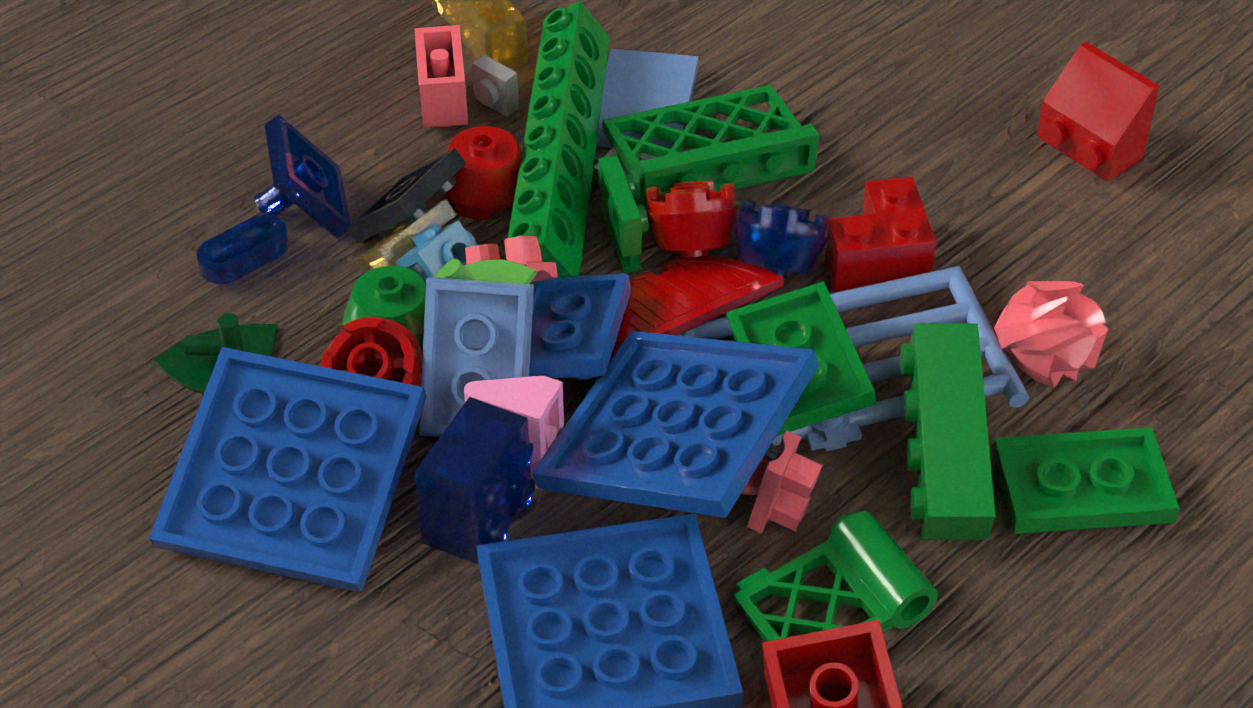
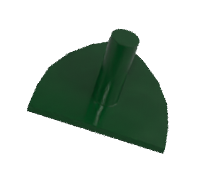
M226 313L218 318L217 329L197 335H186L184 341L175 344L156 357L154 363L171 380L190 391L204 395L222 347L273 357L278 326L277 324L239 325L238 317L235 314Z

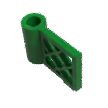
M866 511L849 512L842 515L833 523L827 541L772 573H769L765 567L737 583L739 592L733 595L734 604L764 642L790 637L791 632L808 634L844 627L843 625L834 624L838 605L862 608L870 617L865 622L879 620L882 632L892 626L898 629L907 628L923 619L932 610L938 598L937 589L872 514ZM823 563L835 575L833 589L802 585L805 574ZM842 586H844L848 591H841ZM769 595L790 598L785 617L762 614L754 604ZM799 599L829 603L825 623L795 619ZM775 630L782 631L781 637L777 634Z

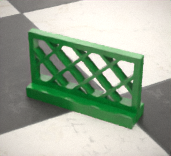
M772 85L608 118L602 121V132L611 146L615 148L628 173L632 174L637 185L636 199L644 207H647L646 189L653 186L660 187V195L671 193L670 188L675 187L674 183L690 181H714L715 191H721L723 184L733 183L735 190L815 172L819 133L812 124L801 126ZM766 103L770 110L767 113L749 108L748 106ZM719 113L729 116V118L725 122L707 117L706 115ZM740 119L760 126L757 130L736 125V123ZM678 122L687 126L682 131L665 126L664 124ZM699 128L716 133L717 136L713 140L696 135L694 132ZM769 128L779 130L776 132L767 133ZM635 131L644 135L639 140L622 135L621 133ZM656 137L675 144L669 149L652 144L651 142ZM727 137L737 139L734 141L725 142ZM685 146L694 148L692 150L681 152ZM642 153L655 156V158L639 161Z

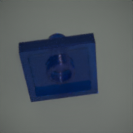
M277 115L264 125L273 184L254 196L257 208L263 215L267 213L268 219L274 220L280 213L295 204L334 237L339 238L349 231L347 227L351 224L340 166L284 118Z

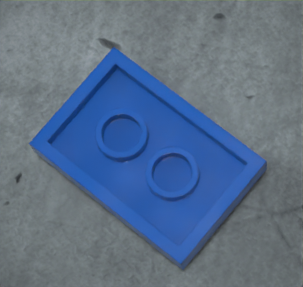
M628 274L557 277L530 283L534 284L529 377H573L585 380L595 376H605L631 293Z

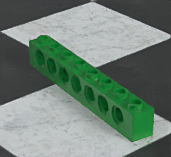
M581 1L566 8L560 7L553 10L543 21L508 238L537 236L542 262H556L558 277L580 275L610 43L609 35Z

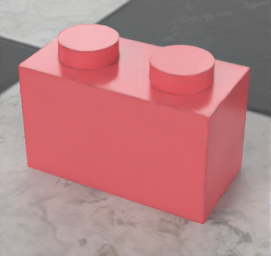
M460 25L414 28L423 128L468 124Z

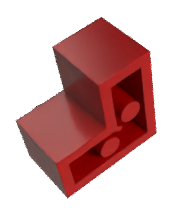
M913 177L865 181L862 215L828 219L824 262L834 293L932 272L936 240Z

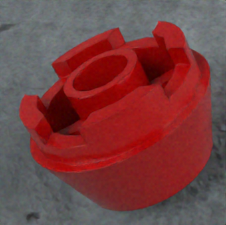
M478 126L457 134L452 139L447 152L456 148L467 163L453 176L457 183L444 195L454 203L455 211L458 214L473 219H492V211L503 210L511 205L513 206L522 151L515 138L509 132L497 127Z
M714 181L674 183L675 187L670 188L671 193L661 195L660 187L653 186L646 189L647 207L645 209L648 224L659 249L679 251V256L699 257L708 255V249L719 248L729 244L740 205L739 202L735 201L733 183L723 184L721 191H715Z
M364 317L353 320L342 327L343 330L332 340L327 350L323 352L321 367L420 386L423 360L421 347L415 336L407 328L392 320L378 317Z

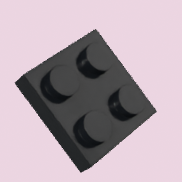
M453 148L407 172L355 219L347 229L358 242H361L375 234L380 239H383L395 231L402 223L405 227L410 226L429 210L425 205L428 199L431 197L433 199L441 197L457 183L453 176L467 162L457 149Z

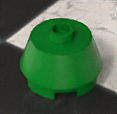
M382 266L364 273L353 286L343 315L342 327L353 320L364 317L392 320L403 325L415 336L423 353L425 281L417 272L402 266Z

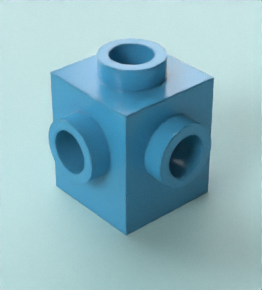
M459 220L443 228H440L437 222H435L412 238L416 246L395 261V264L417 272L426 283V278L435 277L437 271L452 259H458L463 265H466L465 248L478 244L473 235L463 228Z

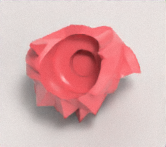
M1070 281L1027 282L1025 287L1011 297L994 327L1001 349L1005 350L1009 358L1023 373L1044 385L1055 387L1061 378L1076 381L1078 370L1095 368L1109 329L1104 325L1105 319L1099 305L1094 300L1080 293L1084 287L1081 283Z

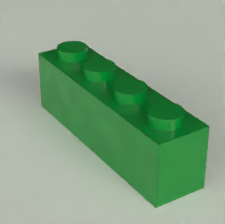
M978 323L914 324L910 344H902L900 353L902 376H910L911 390H905L904 420L905 423H914L915 438H908L907 465L909 471H917L918 487L911 488L912 520H921L922 540H988L996 516Z

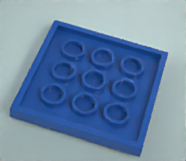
M631 331L610 361L605 376L598 378L532 472L538 488L542 490L726 518L819 367L813 349Z
M222 347L149 540L154 547L362 593L427 397L424 388Z
M695 514L477 545L478 563L504 708L743 707V689Z

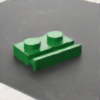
M618 156L598 158L599 195L603 203L599 205V210L622 273L642 270V264L638 255L642 254V234L648 233L649 230L646 209L643 204L636 205V188L631 173L624 174Z

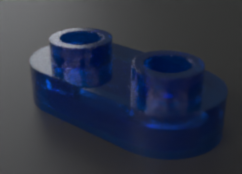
M259 215L205 241L198 248L196 254L201 276L211 283L228 284L278 259L285 254L289 247L286 224L276 216Z

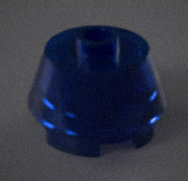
M742 200L739 217L733 218L739 260L770 270L783 277V279H787L788 272L810 273L830 238L826 234L829 215L819 214L815 216V221L809 220L810 210L771 203V205L766 204V207L759 206V211L754 210L755 201Z

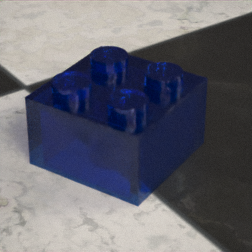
M471 397L467 399L415 471L423 544L479 565L477 545L505 541L510 521L519 509L524 510L527 508L535 491V480L531 478L530 467L533 444L529 442L527 417Z

